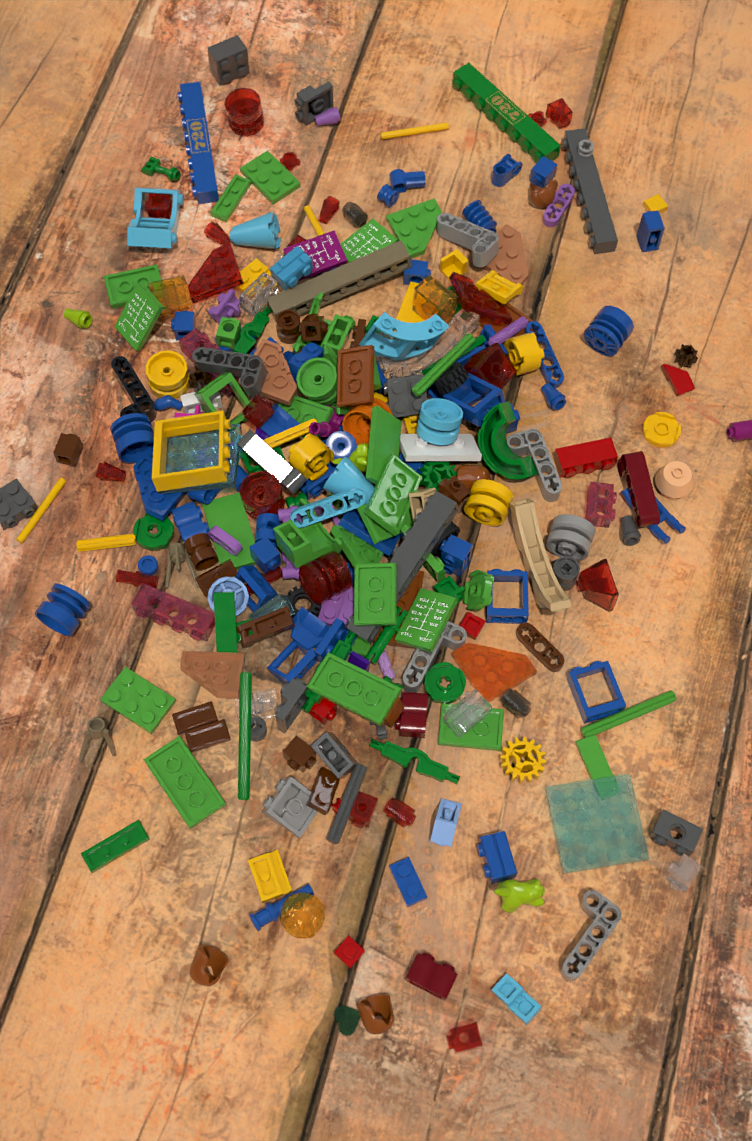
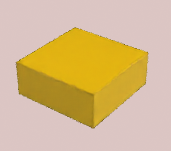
M659 194L643 201V207L647 211L658 210L661 214L668 209V205Z

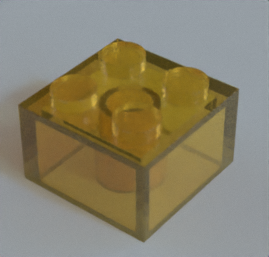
M184 275L148 283L150 292L164 306L160 315L169 314L172 310L176 309L183 311L192 306Z
M429 275L414 288L412 311L424 320L437 314L443 321L449 324L455 318L457 296L453 291L444 287L439 280Z

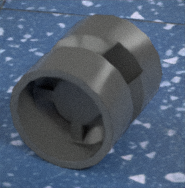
M562 556L555 561L553 572L563 591L572 589L576 584L580 566L576 559L570 556Z

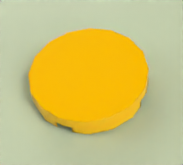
M656 412L646 418L642 427V433L649 444L658 448H667L678 441L681 434V425L673 415L667 412Z

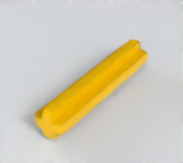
M313 418L263 441L273 449L310 433V424L318 422Z
M132 533L77 540L76 546L79 552L131 546L136 544V538Z

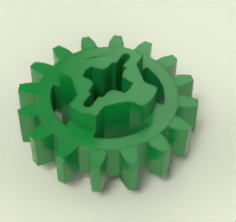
M450 461L425 462L424 466L420 468L422 472L420 475L423 479L420 485H425L424 489L435 488L438 491L439 488L437 486L443 479L449 480L453 475L457 476V471H454L456 466H450Z

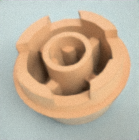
M673 461L658 470L655 476V483L663 497L669 500H676L677 498L687 496L692 491L694 479L691 469L685 463Z

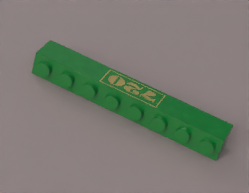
M468 62L453 72L452 84L454 88L459 90L466 99L470 100L478 110H481L501 131H504L524 152H527L535 162H538L542 156L551 161L559 157L561 145Z

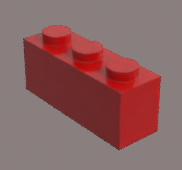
M610 437L555 449L553 459L559 477L571 478L576 474H590L600 469L609 470L616 465L618 455Z

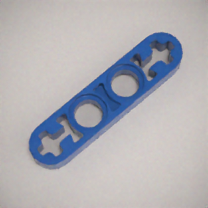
M531 321L527 324L524 333H534L537 330V343H542L546 348L543 350L544 359H549L553 363L552 366H546L543 363L544 359H541L540 370L546 383H550L554 388H558L564 381L563 371L540 323ZM554 375L555 378H559L558 381L551 379Z

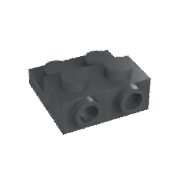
M330 82L320 85L316 89L310 85L297 93V98L294 100L297 107L295 116L305 126L316 121L315 116L333 107V85Z
M425 374L386 378V383H383L384 395L388 394V402L385 403L390 407L394 417L420 414L422 403L427 400V393L425 391L421 396H415L412 388Z
M17 478L0 488V526L3 530L14 527L19 521L31 517L36 512L37 506Z
M292 678L290 683L286 682L280 691L282 704L277 708L275 715L278 730L284 734L297 718L301 708L307 701L305 695L307 686L299 678Z

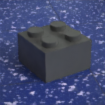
M238 35L207 47L210 73L219 86L250 74L247 47Z

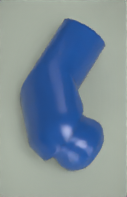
M169 395L160 397L154 402L157 411L169 407L180 411L183 405L181 401Z

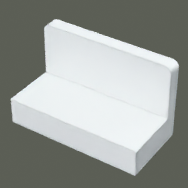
M219 391L209 397L215 409L222 408L221 396ZM195 392L180 396L184 413L194 414L195 405H200L201 412H205L194 395Z

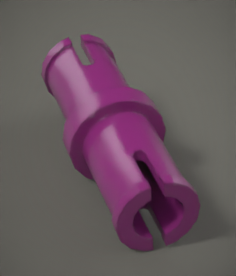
M312 422L309 426L311 434L321 437H328L332 433L340 431L338 425H331L328 422Z

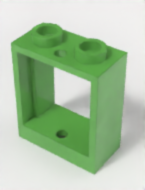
M224 372L194 395L206 413L216 412L217 410L209 400V397L229 384L245 409L230 420L231 429L228 432L231 433L237 428L236 425L250 419L255 409L231 372Z

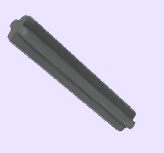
M357 764L354 767L327 840L332 844L337 845L341 840L366 774L367 767L362 764Z

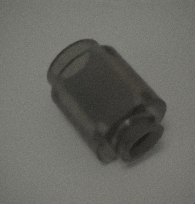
M348 202L344 205L342 209L343 216L355 228L366 224L368 215L356 203Z
M509 688L500 698V701L503 703L502 706L517 719L520 717L525 718L531 711V702L517 690L513 691Z

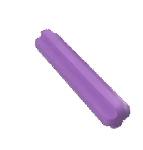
M521 316L490 337L488 345L491 348H496L506 339H509L525 328L528 324V319L525 316Z

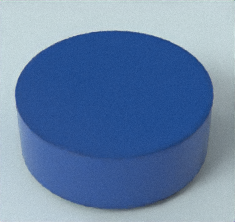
M147 555L138 561V569L142 575L152 576L158 571L159 566L155 557Z

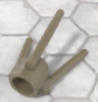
M173 543L169 546L165 588H169L172 562L176 564V569L179 570L180 563L184 562V559H186L197 588H200L195 580L197 575L189 554L185 551V546L182 543Z
M98 717L90 719L87 723L88 730L84 732L85 737L79 762H83L89 738L98 740L105 737L112 756H116L114 746L109 737V730L105 729L104 721Z

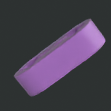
M216 525L208 532V536L216 544L233 556H237L243 549L242 545L235 538Z

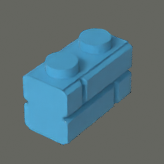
M296 246L269 269L271 277L284 290H287L289 287H294L302 276H307L311 273L313 263L312 259L299 246Z

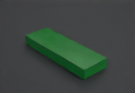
M235 591L214 592L217 652L238 653Z
M137 820L82 852L81 855L90 872L94 873L150 839L140 821Z

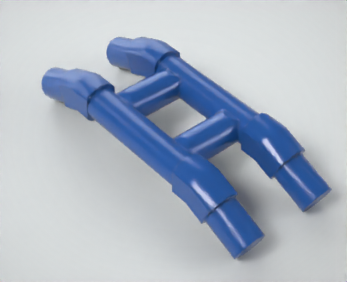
M626 488L621 493L626 499L625 501L628 506L633 510L629 491ZM656 498L660 513V523L666 520V523L671 528L681 534L684 533L686 527L679 523ZM658 524L647 526L657 539H660L665 544L670 541L671 538L660 529Z

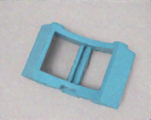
M135 188L133 211L136 214V218L131 219L130 225L127 227V246L172 248L177 243L180 205H183L181 190ZM145 193L173 195L171 219L144 218Z
M384 312L372 325L359 345L375 346L374 354L376 356L403 361L408 358H417L428 352L450 326L437 314L422 322L408 323L397 320ZM378 329L384 334L399 340L388 339L379 335L376 331Z

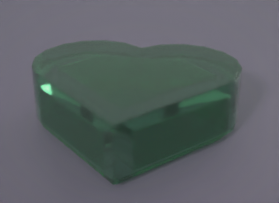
M343 1005L337 1007L334 1011V1019L339 1023L340 1033L343 1036L354 1034L361 1018L359 1011Z

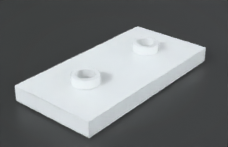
M401 434L400 448L405 461H481L482 454L472 434H458L457 440L449 445L431 444L424 441L418 434Z

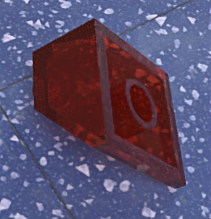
M494 343L473 355L463 366L467 373L500 389H503L517 372L498 343Z
M603 559L580 572L576 586L578 592H582L584 599L611 612L614 609L619 593L607 559Z

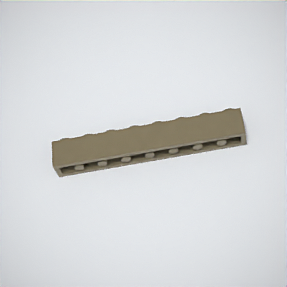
M402 240L299 285L274 294L267 298L275 320L281 311L288 309L296 311L301 316L310 312L313 299L319 293L324 292L321 303L322 307L411 268V257Z

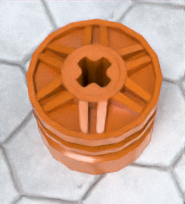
M374 398V403L356 406L344 416L342 422L343 431L350 433L355 438L357 445L360 443L369 444L372 407L379 406L393 415L390 407L384 401Z

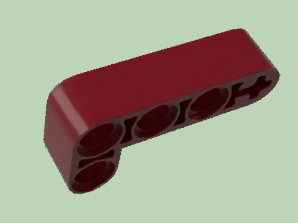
M639 451L623 454L617 462L619 476L626 479L638 527L659 524L660 514L644 453Z

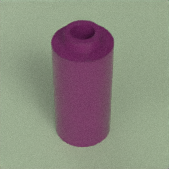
M752 419L730 423L726 429L727 437L731 438L733 442L752 439Z

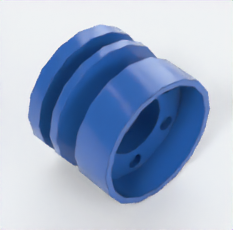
M610 305L604 306L585 329V341L599 354L614 356L633 332V321L623 310Z
M132 413L124 415L112 423L110 430L114 443H116L115 447L119 460L131 464L137 463L144 454L153 457L154 434L148 416Z
M55 583L51 588V592L46 595L50 602L43 601L36 610L35 616L52 630L65 636H72L79 626V621L76 618H84L85 612L91 606L78 592L65 585Z

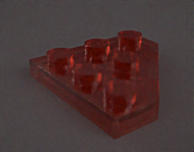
M231 243L213 249L188 284L187 288L192 303L244 284Z
M452 272L449 278L464 311L476 313L482 318L493 319L499 324L509 325L513 319L505 306L500 305L499 307L493 301V297L483 289L479 291L469 277Z

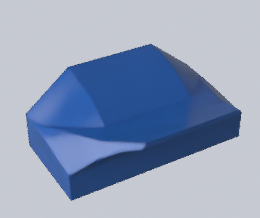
M275 404L264 417L260 428L271 437L300 423Z
M301 607L293 618L295 627L292 628L291 637L309 650L319 645L330 627L308 610Z

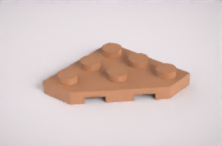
M506 224L497 233L499 236L498 254L488 265L482 268L488 272L494 270L498 272V275L516 284L520 283L523 285L528 279L529 273L521 233Z
M262 339L254 355L262 359L267 369V375L259 395L290 406L298 389L281 346ZM239 379L237 383H238L239 386L242 388V386H241V384H240V379Z
M183 651L180 669L215 697L239 699L240 673L243 672L245 653Z

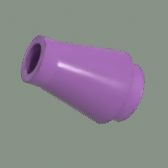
M331 107L315 116L317 126L338 124L337 122L341 121L337 107Z

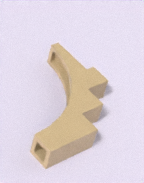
M529 498L509 502L517 548L523 553L525 571L528 572V577L532 580L535 603L540 608L549 609L551 612L559 613L565 611V608L571 607V601L561 588L549 562L540 533L534 502Z

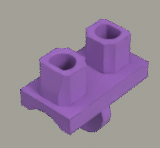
M230 289L227 294L221 293L218 296L219 305L217 307L211 306L208 310L210 317L220 324L222 317L230 318L232 315H240L239 305L241 302L235 296V291Z

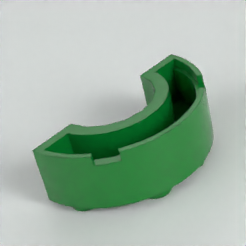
M509 401L499 403L485 415L478 433V445L485 463L495 473H499L508 479H524L536 475L537 471L531 456H517L508 448L505 438L506 431L516 418Z

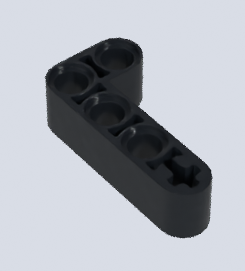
M123 356L115 357L111 362L114 376L131 402V405L121 410L120 417L132 413H140L148 416L150 423L153 422L157 417L153 400L129 361Z

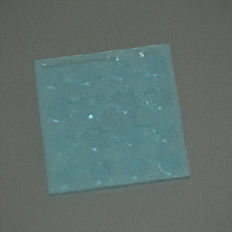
M231 424V429L228 430L231 443L228 444L230 449V458H228L230 473H227L226 482L159 491L158 494L236 487L240 452L237 442L241 439L242 435L241 424ZM219 430L168 437L166 473L219 465Z
M630 774L545 788L563 874L649 860Z

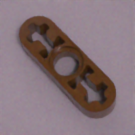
M522 623L519 625L516 633L517 639L549 671H560L564 665V656L532 624ZM523 630H524L525 632L529 630V631H530L529 636H528V635L523 636V635H522ZM537 643H543L546 646V650L538 652L534 646ZM558 659V665L556 663L552 665L551 660Z

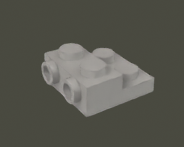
M291 776L286 777V779L281 778L275 786L277 791L274 796H268L262 804L264 807L262 813L277 825L283 826L294 836L300 838L318 812L307 806L311 791Z

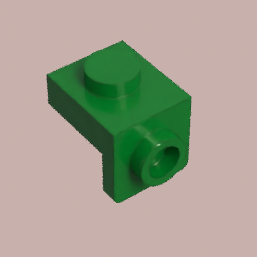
M451 576L433 586V590L437 593L456 597L458 600L457 604L464 598L466 589L464 586L459 588Z

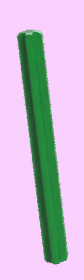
M250 672L240 673L239 800H249L252 692V674Z

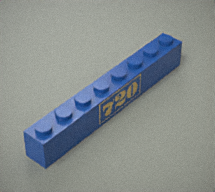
M201 83L180 84L181 91L178 92L179 102H183V105H180L181 116L185 115V118H182L183 129H187L184 132L185 142H189V145H186L187 156H191V159H188L189 170L193 169V172L190 173L191 184L195 183V186L192 187L193 197H197L198 204L218 202L219 196Z

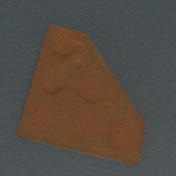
M467 643L451 653L452 658L463 671L485 705L537 674V670L525 654L473 643Z

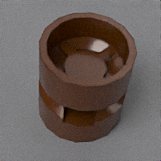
M283 310L276 317L278 338L285 344L296 343L301 334L300 316L294 310Z
M199 533L185 541V549L191 556L190 559L195 570H206L218 562V556L214 548H212L208 534Z

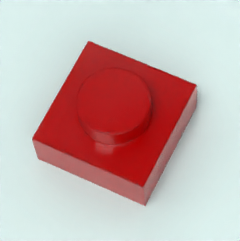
M467 612L459 626L465 629L467 636L476 640L486 621Z
M350 936L334 951V955L349 969L365 953V950Z

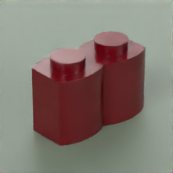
M403 692V697L400 699L404 709L401 712V717H398L396 720V730H400V736L425 738L428 694Z
M423 952L422 955L417 953L405 981L446 1001L458 975L454 972L455 968L447 963L440 965L434 962L435 958L428 953Z

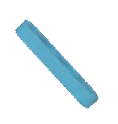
M352 488L295 508L290 513V520L298 528L305 527L364 505L366 496L360 488ZM355 493L361 496L358 502H355V500L348 501L350 504L348 506L344 499L345 496H347L348 500L354 498L353 494ZM334 500H342L343 506L340 509L332 508ZM316 506H321L324 508V512L320 516H315L313 509ZM309 509V513L312 519L308 518L306 510ZM300 513L301 516H307L302 518V522H298V520H294L297 518L296 514Z

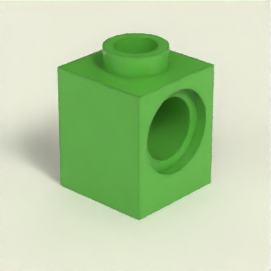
M231 317L221 318L216 333L217 346L234 349L238 343V336L241 331L240 320Z

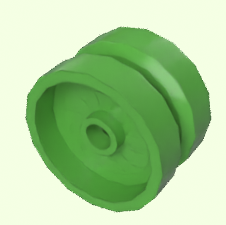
M316 357L309 359L298 371L296 378L297 386L308 400L325 406L331 405L337 401L338 370L331 361L325 358Z

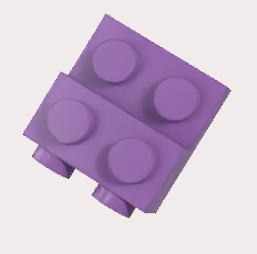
M327 585L318 618L329 627L338 618L347 627L348 619L354 614V587L347 586L345 589Z

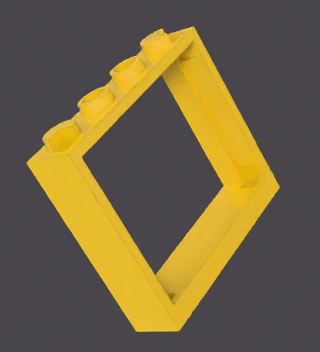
M224 411L155 421L152 481L157 492L227 481V473H230L228 461L230 449L228 444L231 443L228 430L231 429L230 419H226ZM219 430L218 466L166 473L168 437Z

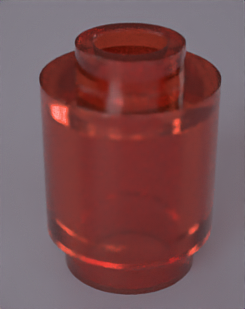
M393 797L383 810L387 814L386 817L402 828L410 827L417 817L414 815L415 809L400 799L396 800Z

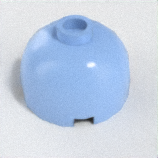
M225 576L218 578L208 590V602L211 609L214 611V592L235 591L236 616L244 611L248 603L249 594L247 587L236 577Z

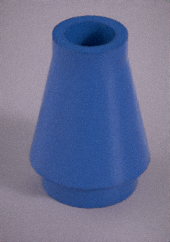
M550 383L542 386L541 391L544 393L549 407L556 411L562 409L566 404L565 395Z

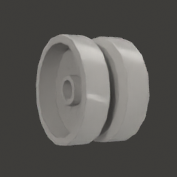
M569 514L558 515L553 520L546 547L558 557L570 556L576 559V561L584 560L589 555L590 543L593 541L596 529L593 524L582 517Z

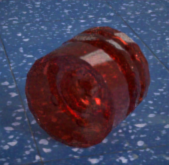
M238 88L228 94L224 105L230 129L239 136H251L258 133L264 126L265 121L259 94L250 88Z
M258 471L251 473L243 480L240 486V495L246 513L251 519L256 521L257 516L263 513L278 515V509H284L285 499L279 480L273 474Z
M334 551L318 557L317 560L313 559L299 568V579L302 588L310 600L316 604H321L334 597V595H339L351 588L352 576L345 560Z

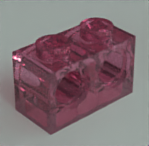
M590 482L586 520L596 527L609 528L610 522L615 520L616 510L612 509V506L616 503L617 492H613L614 484ZM598 495H604L606 498H601Z

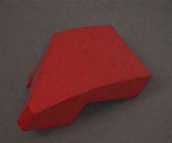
M668 364L661 365L666 380L670 379L676 396L695 389L687 371Z

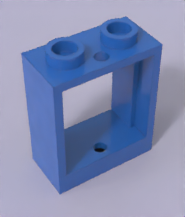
M468 373V379L461 383V386L456 387L455 390L444 394L443 399L456 403L463 411L462 418L480 427L488 411L499 403H504L505 399L502 389ZM471 390L485 395L474 407L460 401Z
M501 569L487 570L488 574L493 575V582H522V609L493 608L492 584V602L489 606H486V623H527L529 617L528 572L519 569L502 571Z
M595 661L588 667L582 668V666H578L570 670L567 682L584 724L603 719L625 709V701L608 661ZM604 672L615 701L589 708L578 679Z

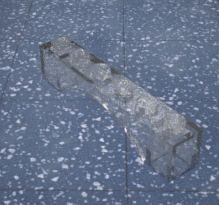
M466 305L452 318L448 324L450 327L428 352L417 358L414 357L402 362L389 374V378L422 375L423 369L445 356L467 334H473L479 328L480 315Z

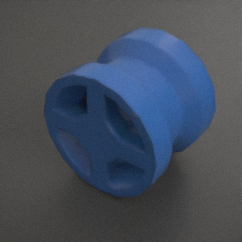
M388 184L384 185L377 195V199L381 202L384 201L388 207H392L399 198V192L392 190Z

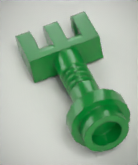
M150 157L148 159L149 162H146L145 167L141 169L143 174L153 176L155 172L167 175L168 179L173 182L178 181L181 176L178 168L171 167L168 169L160 166V160L154 157Z

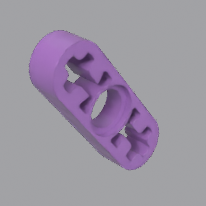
M563 184L558 189L554 202L544 212L543 224L545 226L555 227L559 223L574 198L575 189L572 185ZM561 203L563 207L557 208L554 204ZM552 213L555 214V215H554V218L548 219V218H551Z

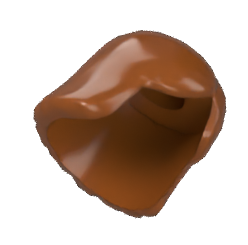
M551 179L548 187L539 188L532 183L530 184V200L537 208H547L554 202L558 187L557 180Z
M460 465L457 471V478L471 490L475 481L482 479L490 480V473L487 468L480 465Z
M200 944L190 967L192 980L202 986L216 984L229 962L228 957L218 948ZM206 966H211L214 975L206 970Z
M372 995L356 1002L363 1026L368 1033L382 1034L392 1027L394 1014L389 995Z

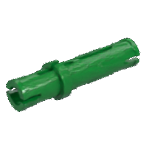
M397 606V625H385L374 645L364 657L369 661L372 655H374L370 662L371 664H377L381 654L394 634L398 633L400 624L408 615V612L404 610L398 616L402 610L401 607Z

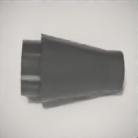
M626 515L621 518V540L625 545L633 546L640 542L641 534L632 516Z

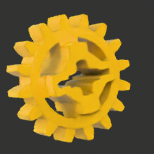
M516 737L514 744L508 741V748L503 747L502 753L505 755H500V761H503L500 767L501 769H507L504 774L505 776L512 775L511 781L518 778L520 784H522L524 779L531 783L532 777L537 780L539 773H543L545 769L543 766L546 765L547 760L542 758L545 757L546 753L539 751L541 745L535 746L534 739L529 743L526 737L522 741H519ZM522 758H525V759H526V761H524V763H521V762H520V760H521ZM509 759L513 762L515 768L511 766Z

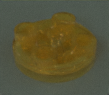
M305 892L295 893L288 897L280 910V921L284 930L295 938L314 937L321 929L325 919V908L320 900L314 895Z

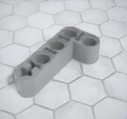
M448 213L438 215V235L471 249L474 266L485 267L498 254L499 236L497 233Z
M529 429L509 435L506 443L511 452L517 456H531L537 474L534 476L544 500L547 502L557 501L561 493L562 483L541 432L537 429Z
M448 621L432 653L416 649L403 675L402 686H404L405 692L417 693L420 690L425 676L442 645L455 651L463 649L467 637L464 628ZM459 636L462 640L455 641L452 637ZM424 662L426 665L424 667H418L416 663ZM414 674H415V675H416L415 682L413 681L412 684L408 683V682H411V681H412L413 676H414Z
M596 890L587 891L580 901V907L583 912L594 919V921L560 968L561 977L569 982L579 978L621 919L619 907ZM586 898L595 899L597 906H589ZM606 911L614 914V921H609L605 918ZM592 929L600 930L602 938H595L592 935ZM579 947L588 948L590 955L588 957L582 956L579 952ZM576 960L579 964L572 974L568 973V967H571Z

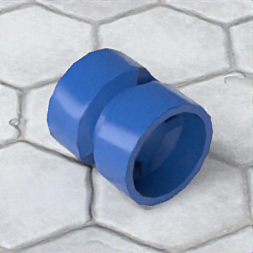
M263 513L257 516L255 543L267 537L275 548H278L273 528L282 524V521H279L278 515Z

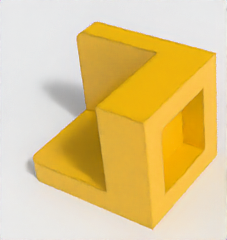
M456 249L440 259L439 270L451 282L468 271L469 260Z

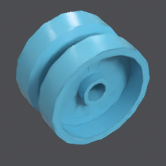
M432 398L423 402L416 429L418 436L424 441L435 445L454 443L458 438L463 417L461 407L452 401L441 398Z

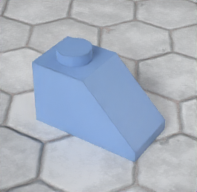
M441 798L431 835V842H435L440 846H452L462 803Z

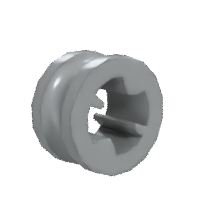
M587 139L580 141L577 150L579 156L584 158L590 157L593 154L594 143Z

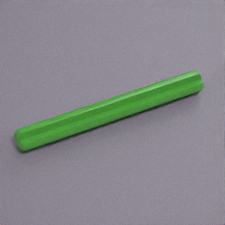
M467 334L412 388L415 396H421L475 342L472 334Z
M672 690L586 725L581 728V734L584 738L602 733L675 702L676 695Z

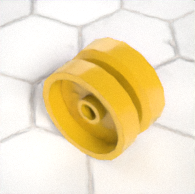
M166 350L155 353L148 359L145 366L149 388L155 396L160 398L169 395L176 399L188 390L189 372L187 362L182 355Z
M482 479L475 481L464 507L465 513L474 521L484 525L500 526L504 524L508 515V509L510 508L509 502H512L514 498L513 493L506 486L492 480Z

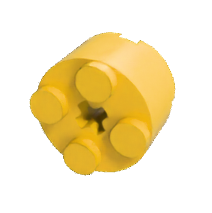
M526 333L505 340L504 346L508 351L505 362L512 374L517 373L516 375H521L540 368L541 359H544V351L542 348H539L534 333Z
M311 433L307 434L298 444H293L289 449V464L304 475L307 480L311 479L313 481L320 478L329 469L327 467L329 461L332 463L334 460V452L317 436Z

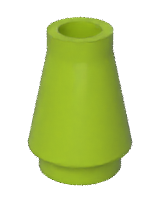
M70 308L64 311V318L79 328L90 327L92 315L88 311Z

